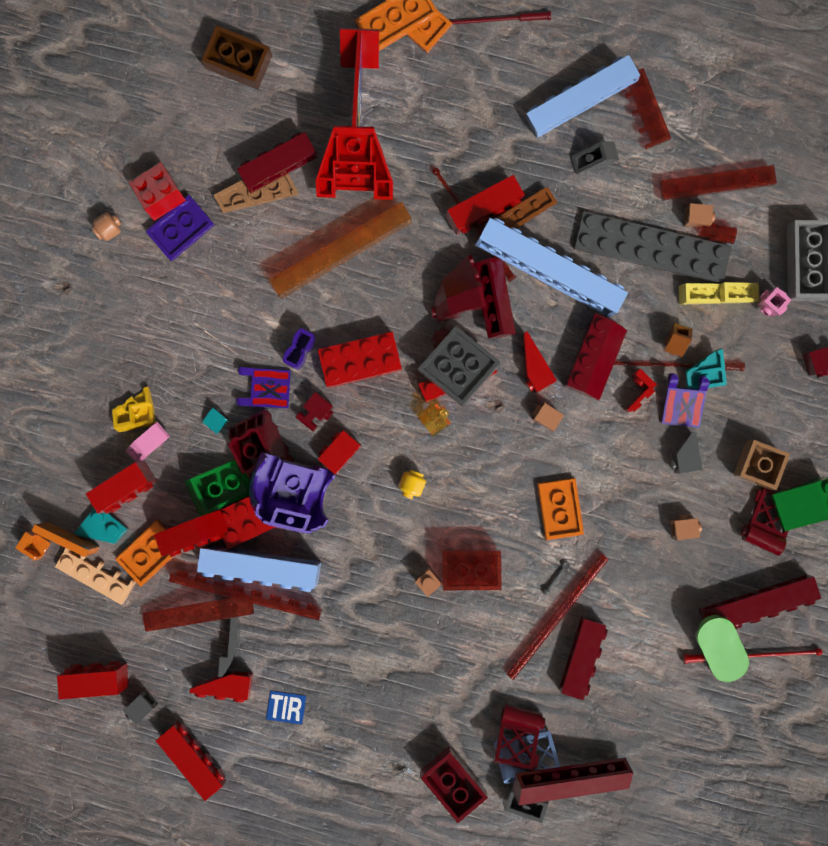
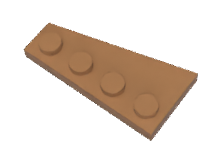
M289 174L252 194L249 192L244 181L241 180L214 194V197L222 212L228 213L296 196L299 193Z

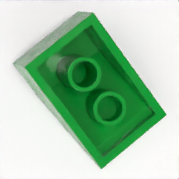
M233 460L185 481V485L199 517L249 496L250 480L247 473L242 474L236 460Z
M819 477L771 495L783 531L828 520V477Z

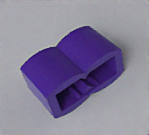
M302 328L299 329L293 337L292 346L284 354L283 362L296 370L301 369L306 362L307 353L315 345L316 337L314 334Z

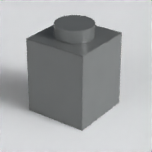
M143 691L123 711L126 718L137 725L158 703L146 691Z

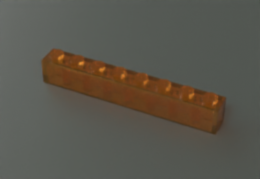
M400 202L270 278L269 281L278 296L283 299L410 225L412 218L403 202Z

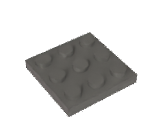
M455 326L422 363L418 371L461 407H464L501 362Z

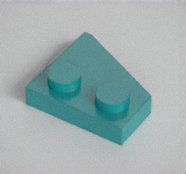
M718 348L685 371L686 388L698 389L700 376H706L709 379L708 388L727 385L722 348Z

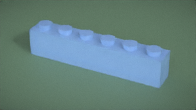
M630 56L618 57L607 68L606 66L599 68L593 76H585L579 80V84L573 87L570 85L564 88L558 96L552 95L548 97L544 104L531 107L528 113H526V119L536 137L544 135L637 82L640 74Z

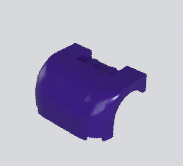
M261 452L250 481L249 497L251 507L255 515L264 524L311 534L312 531H316L321 527L324 528L329 521L323 511V498L329 483L334 480L335 474L326 468L315 465L309 467L283 460L277 455Z

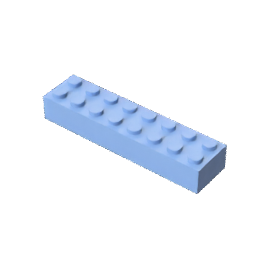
M489 219L475 246L606 317L618 313L628 292L624 291L623 286L608 282L607 278L601 274L595 275L591 273L590 269L584 265H576L573 263V259L565 255L560 256L556 254V250L549 246H541L535 238H527L521 235L522 232L514 227L511 229L506 227L505 223L500 219Z

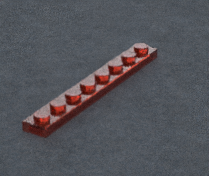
M177 570V572L170 574L168 581L319 620L322 614V610L318 609L319 606L314 604L305 606L301 605L298 600L289 599V601H285L279 595H262L263 592L260 590L252 589V591L244 590L243 586L235 584L231 587L225 585L226 582L208 581L205 576H189L188 572Z

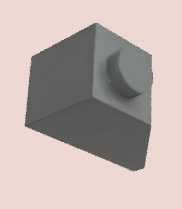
M601 141L571 156L576 174L603 168L619 160L615 143L610 141Z
M696 432L687 433L673 452L670 464L675 473L681 474L703 470Z

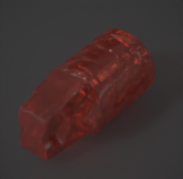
M712 224L711 227L702 226L700 230V236L710 237L709 241L734 244L737 235V227H727L719 224Z

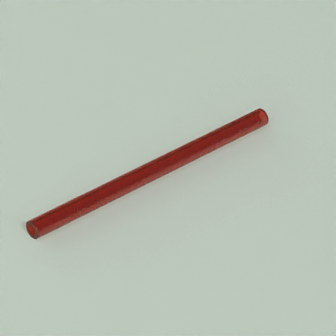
M603 554L598 557L506 673L507 676L512 680L517 677L609 560Z

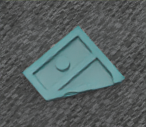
M93 509L74 534L116 544L129 528L111 513L98 514Z

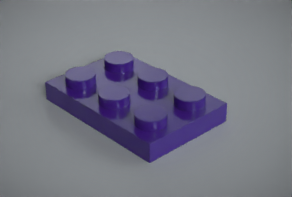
M190 195L185 198V202L169 211L146 231L148 236L171 262L215 226Z

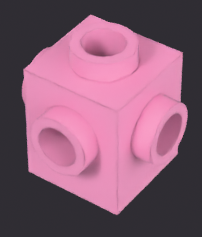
M776 287L770 291L768 289L764 291L759 297L761 300L757 305L766 316H780L787 310V305L791 299L783 290Z

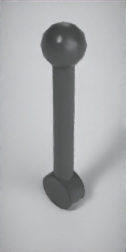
M568 562L562 563L561 570L558 572V574L555 576V578L552 580L549 586L543 589L544 595L550 594V589L553 587V585L556 583V581L559 579V577L562 575L565 569L570 568V564Z

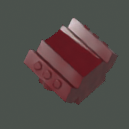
M265 409L228 428V437L231 441L228 443V446L242 474L247 473L250 481L261 452L277 455L283 460L294 462V458L288 454V447L279 434L278 426L272 422V415Z

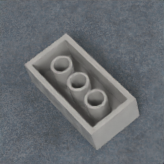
M795 220L787 225V294L791 301L828 300V220Z

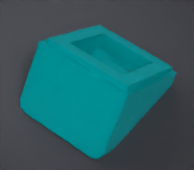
M213 407L203 420V423L215 434H218L229 419Z

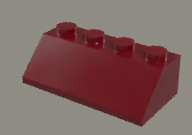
M594 314L590 319L564 387L600 401L627 330L613 320Z

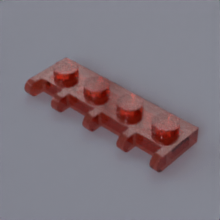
M642 68L638 70L640 74L638 81L628 86L630 92L624 96L626 99L633 97L637 110L632 111L631 114L632 116L640 115L644 127L638 131L639 134L647 132L650 143L645 145L647 150L670 141L671 136L645 70Z

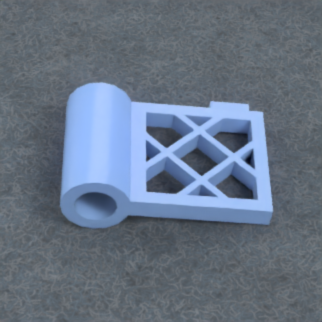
M545 728L543 730L540 729L538 740L547 737L549 746L544 750L537 745V750L544 754L535 770H538L539 767L548 769V767L541 764L546 755L552 758L555 764L554 767L549 768L560 767L551 732H546ZM533 735L521 737L523 742L529 745L532 744ZM504 736L507 741L512 740V738H508V736ZM518 739L510 743L515 754L521 751ZM507 747L500 750L499 758L509 759L512 757ZM524 752L517 756L523 764H525L527 759L530 760L529 756ZM499 763L503 782L506 784L514 783L515 773L525 772L523 769Z

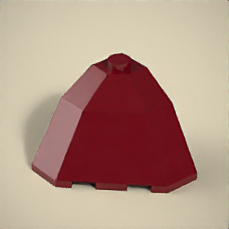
M468 255L441 281L434 306L431 307L432 316L437 318V322L460 318L463 312L485 308L486 303L481 281H477L479 277L472 255Z

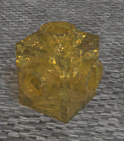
M436 402L417 414L432 437L451 424L447 418L450 414L444 406L439 407Z

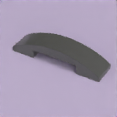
M227 596L224 599L223 618L231 619L228 654L223 653L220 656L218 677H222L231 666L240 640L239 613L232 596Z

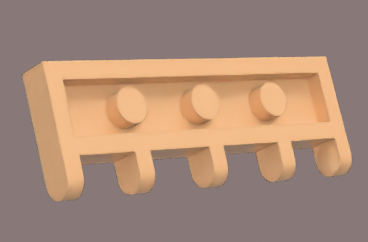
M65 548L55 566L57 569L121 605L124 604L136 583L134 579L128 585L118 579L121 572L117 571L113 576L102 570L104 562L101 561L98 566H95L85 560L87 556L79 557L70 552L71 550Z

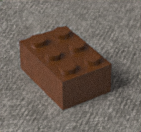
M216 25L201 61L207 70L258 90L273 55L269 46Z

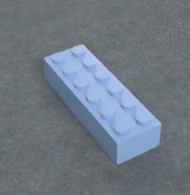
M207 545L200 548L197 572H201L202 576L205 577L221 575L222 579L225 580L241 578V582L245 583L261 581L260 584L265 586H272V583L280 584L281 588L291 589L292 586L299 587L300 591L311 592V589H315L318 585L321 562Z

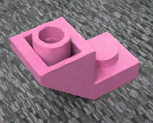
M156 422L126 449V452L135 462H143L170 435Z

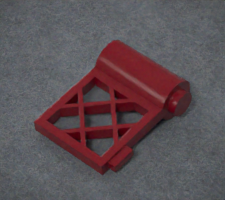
M762 488L757 490L754 501H756L755 508L749 523L742 527L740 535L743 541L780 556L786 547V537L789 531L780 532L776 530L773 522L779 520V518L772 520L768 509L775 506L766 507L764 502L766 494L771 496L775 492ZM764 511L768 522L762 524L756 521L758 513Z
M504 704L500 717L494 762L527 771H533V768H537L539 756L536 755L540 729L543 730L545 725L543 714ZM504 728L512 730L516 737L507 741L503 735ZM524 734L533 735V742L529 746H526L521 738ZM518 739L523 750L515 754L510 743ZM504 747H507L512 754V757L509 759L499 758L500 750ZM526 752L530 758L529 765L521 763L517 756Z

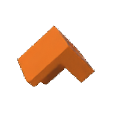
M27 531L15 549L32 560H39L43 557L51 542L33 531Z

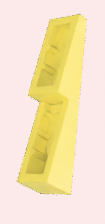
M685 283L679 286V305L759 302V283Z

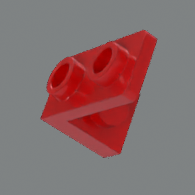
M641 368L637 369L631 376L634 378L633 381L640 388L644 387L645 389L625 408L624 411L627 413L637 411L642 405L640 402L645 397L648 399L655 392L653 388L657 384Z

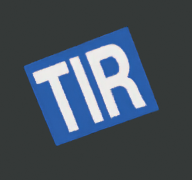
M270 691L266 720L302 725L306 696Z

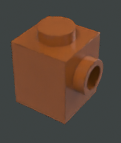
M674 322L665 339L664 351L683 357L692 341L693 329Z

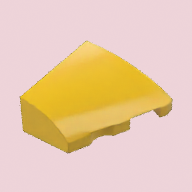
M144 387L143 392L134 398L131 396L123 405H119L112 410L113 428L120 433L150 427L156 423L149 387Z

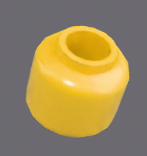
M411 469L409 472H404L398 488L403 491L402 495L413 499V496H421L426 484V479L423 478L424 474Z

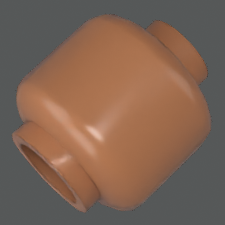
M105 212L93 220L91 228L100 240L109 241L120 234L121 229L119 226L122 223L116 215L112 216L110 213Z

